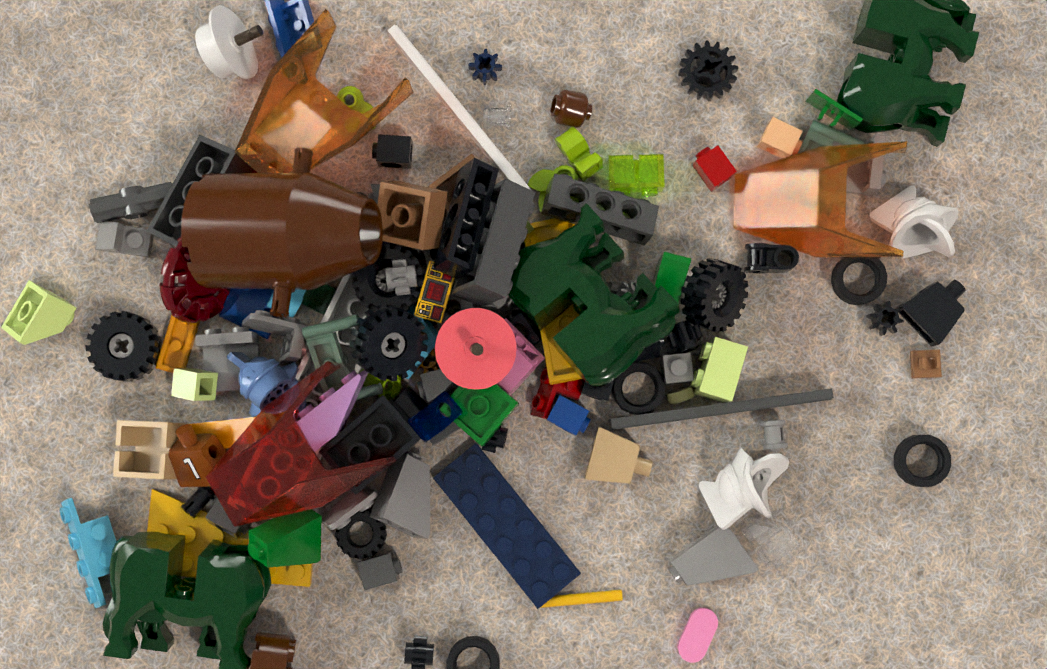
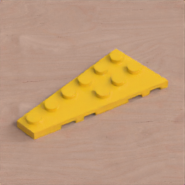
M156 489L151 490L147 532L185 535L181 576L196 577L198 556L213 539L234 545L249 544V530L246 534L241 533L237 539L208 523L205 518L208 512L201 510L193 519L190 514L188 515L181 508L185 503L184 501L175 499ZM313 563L269 568L271 584L311 586Z

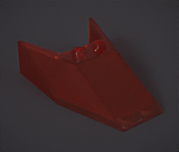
M327 361L265 406L206 476L208 483L234 527L323 507L396 462L393 456L328 470L323 467L296 421L299 413L298 407L323 378L341 368L339 363Z

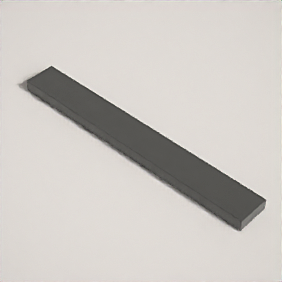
M831 388L609 419L610 429L615 430L832 400L834 397Z

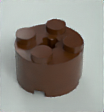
M257 632L255 636L256 649H253L250 669H293L292 667H287L288 662L293 663L296 640L291 639L290 635Z

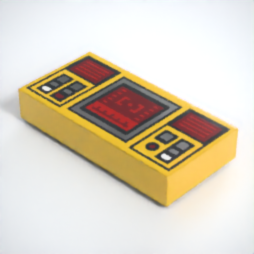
M429 261L414 316L442 324L455 278L434 270V262Z

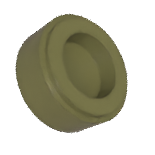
M692 386L681 387L666 393L669 404L689 400L695 395Z

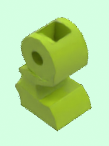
M570 127L566 132L554 139L558 148L568 158V163L575 168L577 175L583 182L603 168L602 158L595 152L590 154V148L585 138L575 127Z

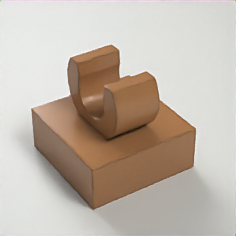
M940 349L910 351L912 379L942 377Z

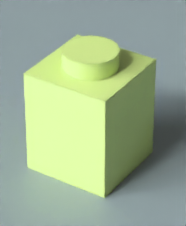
M174 368L171 396L192 401L215 400L218 373L197 368Z

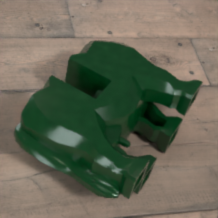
M864 0L852 43L890 53L888 60L858 53L845 68L843 84L839 91L837 102L863 118L861 123L855 127L857 131L867 134L898 129L908 132H921L928 137L931 145L936 147L945 141L950 117L939 115L937 111L929 109V107H941L947 114L953 115L960 109L966 84L935 81L929 75L933 65V52L940 53L942 48L947 47L954 53L957 60L966 63L974 55L979 36L978 31H973L976 14L969 13L970 7L964 1Z
M585 203L581 207V217L576 225L563 231L554 239L527 246L518 252L520 261L513 270L511 277L513 285L508 295L529 316L540 331L574 304L573 308L579 316L556 334L553 340L558 352L586 383H589L591 386H601L609 383L626 371L646 347L668 336L676 323L673 316L678 314L680 309L679 304L664 287L660 286L657 288L644 273L637 277L636 289L633 295L631 292H626L620 297L611 293L605 278L600 273L611 268L614 262L622 261L625 258L624 251L607 232L601 236L597 246L588 249L596 241L597 235L605 230L602 219Z
M138 532L134 536H122L116 541L112 549L109 566L112 599L102 623L103 631L109 641L103 656L122 659L131 658L138 650V641L135 636L136 624L142 635L140 649L168 652L174 644V637L167 630L164 621L168 620L181 626L202 627V632L198 639L200 646L196 656L219 659L218 669H249L251 658L244 651V640L247 635L248 626L256 618L258 609L266 598L272 584L270 569L250 556L248 545L227 544L213 539L198 556L196 577L181 579L185 535Z

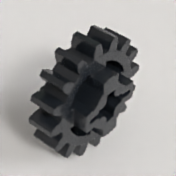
M706 40L702 48L698 43H695L693 47L694 52L687 49L685 52L686 58H682L679 65L684 68L679 70L678 76L685 77L681 82V86L689 85L690 88L687 94L690 95L694 91L697 92V100H700L702 95H706L707 100L711 101L713 94L720 99L723 96V90L729 93L732 88L730 83H735L737 77L733 74L738 71V66L732 65L736 57L735 55L727 56L728 47L720 50V42H716L714 47H711L709 41ZM696 60L698 68L691 72V63ZM704 67H706L708 70L713 69L714 71L712 75L709 71L704 73ZM723 70H725V71H726L725 79H724V81L721 83V81H720V80H721V77H720L719 73H721Z

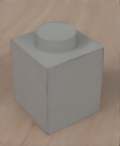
M691 353L660 357L661 374L665 385L694 381Z

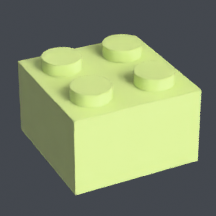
M718 337L709 340L705 345L702 344L700 354L698 355V360L702 361L700 369L695 370L693 373L694 381L690 382V386L694 387V394L721 403L731 402L735 394L748 346Z

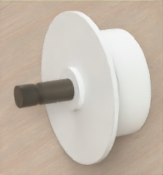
M221 5L212 8L209 14V23L199 27L195 35L196 45L205 65L214 75L220 78L236 74L243 79H250L257 74L258 59L252 40L263 35L262 28L256 25L247 30L239 17L229 8Z

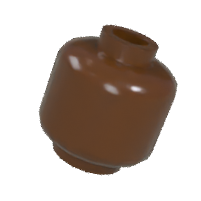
M562 90L558 95H554L550 114L554 116L557 124L578 128L583 125L585 120L590 119L592 104H589L588 97L584 93Z

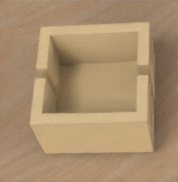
M117 420L115 445L135 446V451H115L113 477L177 479L168 453L178 440L175 431L180 426L185 425V423Z

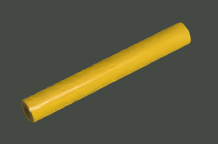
M622 589L555 595L540 608L623 601Z

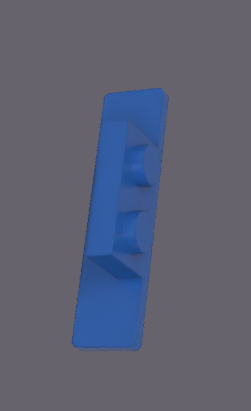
M264 0L269 14L268 20L273 28L276 39L275 45L283 63L284 75L290 82L304 84L307 82L301 57L322 47L309 1L289 0L285 2L284 0Z

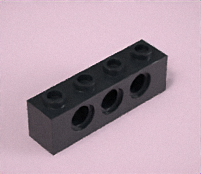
M473 158L459 169L433 266L434 270L456 279L473 271L499 171L498 168Z

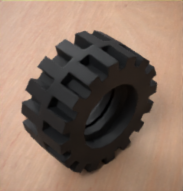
M370 509L363 512L358 511L350 517L351 521L345 527L336 529L335 538L337 539L338 547L351 558L364 559L375 555L383 547L386 540V524L369 517L372 511ZM359 521L368 523L373 531L372 539L365 545H357L350 538L352 525Z

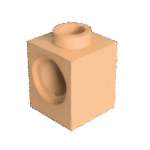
M772 117L757 147L786 161L791 154L797 155L803 143L799 139L803 131Z

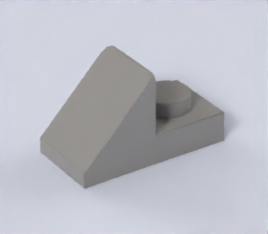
M119 222L100 223L95 250L150 258L154 235L147 232L148 229L125 226Z

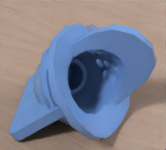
M230 352L226 356L240 368L238 375L240 394L252 402L249 414L252 417L261 416L263 413L265 416H275V421L279 423H290L299 418L297 414L305 409L307 403L305 392L295 378L299 370L296 362L281 367L279 365L280 362L276 361L275 358L254 357L250 359L243 352Z

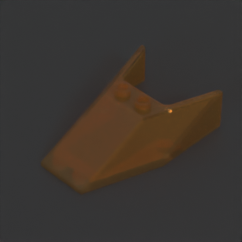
M325 9L270 70L235 149V153L258 173H289L293 170L295 149L299 147L302 153V147L314 152L310 168L312 170L355 145L413 94L410 81L405 77L383 103L363 114L351 110L316 78L317 71L337 27L330 12Z
M907 141L822 146L736 173L733 229L779 245L792 246L797 251L813 257L902 259L903 250L854 234L846 229V185L849 167L889 153H905Z

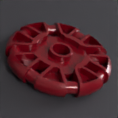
M182 237L177 239L179 242L177 246L170 248L161 268L160 273L163 275V283L159 284L161 298L166 309L171 310V315L176 319L186 323H197L198 320L204 322L222 311L230 292L227 289L205 288L197 283L187 266V262H191L189 252H187L189 251L188 247H182ZM175 276H178V283H175Z

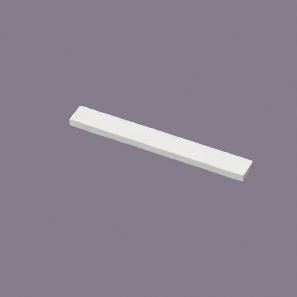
M397 25L389 28L387 31L392 42L494 167L499 169V173L503 178L530 189Z

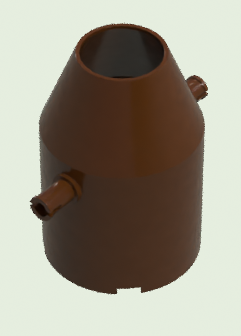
M299 147L295 149L293 170L289 173L204 174L199 182H194L191 185L182 212L181 237L182 247H188L191 262H187V266L197 283L211 289H273L270 315L282 318L283 314V317L286 318L289 317L291 294L295 290L316 289L376 262L383 240L382 217L377 203L371 198L310 173L314 152L302 147V153Z

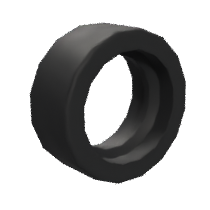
M859 251L851 253L837 262L832 271L831 284L833 291L842 301L851 305H863L874 301L882 295L887 286L888 275L885 265L878 257L868 252ZM864 263L874 272L875 283L868 293L862 295L854 294L845 287L843 275L846 268L851 264Z
M634 362L626 371L615 378L612 394L615 402L622 410L630 414L641 415L653 411L661 404L665 396L666 385L662 374L656 367L644 362ZM635 372L648 375L653 380L655 386L652 399L642 405L629 402L624 397L622 391L625 378Z
M912 435L905 438L897 446L894 453V468L898 476L905 483L915 487H932L941 483L948 476L952 466L948 447L939 438L932 435ZM918 444L930 446L938 456L937 469L932 475L927 477L914 475L909 471L906 464L909 450Z
M467 636L457 641L451 648L446 661L447 669H457V659L460 653L467 648L476 647L482 649L487 654L490 660L489 669H500V658L495 646L489 640L479 636Z

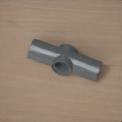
M166 182L149 187L131 186L120 189L117 194L90 199L89 208L94 222L103 223L120 218L136 219L139 218V215L140 218L149 215V212L160 208L173 183Z

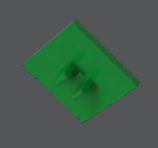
M817 89L805 101L821 111L817 117L818 121L823 118L824 114L834 119L829 125L831 128L838 122L852 130L863 120V118Z

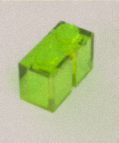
M664 154L638 155V160H633V155H609L607 159L608 190L620 191L626 196H631V193L641 192V195L644 197L657 196L658 192H662L665 187Z

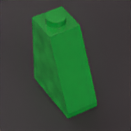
M663 252L657 263L653 284L657 288L663 286L679 304L691 258Z
M302 503L249 530L248 552L250 556L267 568L312 564L321 561L322 516Z

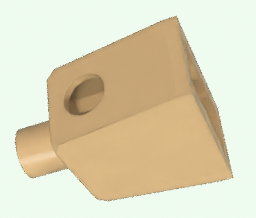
M598 427L584 479L630 484L633 473L649 477L653 461L638 457L640 445Z

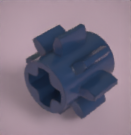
M484 49V52L480 55L473 53L475 63L468 64L469 70H475L472 79L477 80L480 78L483 80L484 85L491 78L497 81L495 72L502 71V65L495 64L498 60V54L496 53L492 56L488 54L487 49ZM483 63L485 66L490 64V69L483 68L481 70L480 64Z

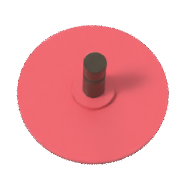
M483 308L461 310L449 317L440 328L435 342L436 360L443 374L456 385L467 389L488 388L500 382L510 372L516 358L515 336L509 324L493 311Z

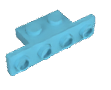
M66 499L61 503L62 507L59 509L60 516L64 524L68 523L71 532L68 535V541L73 551L76 550L79 561L76 564L80 576L85 577L88 587L85 588L89 604H94V607L98 608L106 605L98 578L110 574V559L116 538L108 515L81 524L73 499Z

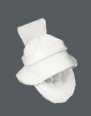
M915 186L907 187L873 210L869 215L871 222L892 233L889 249L896 258H908L933 250L949 258L954 256V242L948 232L958 217V209L956 207L937 205L935 201L925 197L917 198Z
M740 447L732 464L728 463L719 472L715 482H699V488L720 529H727L751 509H756L767 518L772 517L768 504L767 488L788 468L789 460L787 457L776 453L768 454L753 461L752 457Z

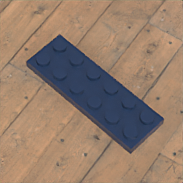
M477 443L433 477L537 609L581 574Z

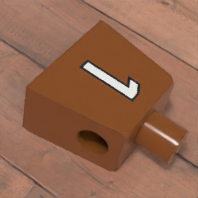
M191 424L180 426L175 431L178 440L168 453L180 487L224 486L237 469V466L220 441L212 433L196 434Z

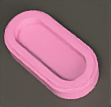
M700 607L691 613L677 645L678 653L685 661L695 663L705 656L718 627L717 616L712 610Z

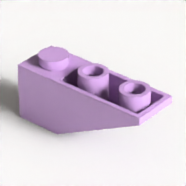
M355 370L341 380L344 385L336 391L332 387L319 397L322 403L314 408L310 404L297 414L300 420L293 424V426L314 452L344 429L368 374L367 371L363 370L359 374Z

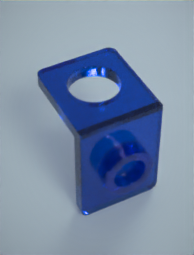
M444 391L429 406L412 416L408 423L424 442H427L445 430L463 411L452 397ZM441 402L447 403L450 406V417H445L440 413L439 404Z

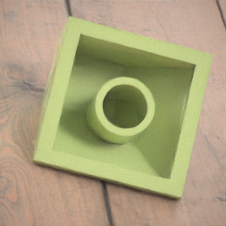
M29 280L1 328L19 343L26 345L63 332L65 327L73 321L76 307Z

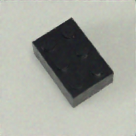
M387 393L382 395L318 452L353 493L357 495L421 440L424 434Z

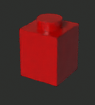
M719 145L713 149H710L708 146L695 155L697 160L694 162L693 167L711 192L737 173V170Z

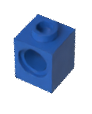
M560 395L547 421L576 436L578 431L581 433L585 432L591 419L587 417L589 410Z

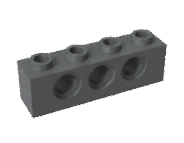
M554 174L548 184L541 212L543 215L577 224L581 217V207L587 203L602 219L605 227L602 233L607 232L608 235L644 246L654 234L659 206L651 204L646 199H635L626 196L620 191H609L600 188L594 183L574 180L571 176L565 174ZM570 196L577 198L579 203L574 202ZM596 204L601 205L605 211L600 210ZM622 212L627 213L631 219L626 218Z

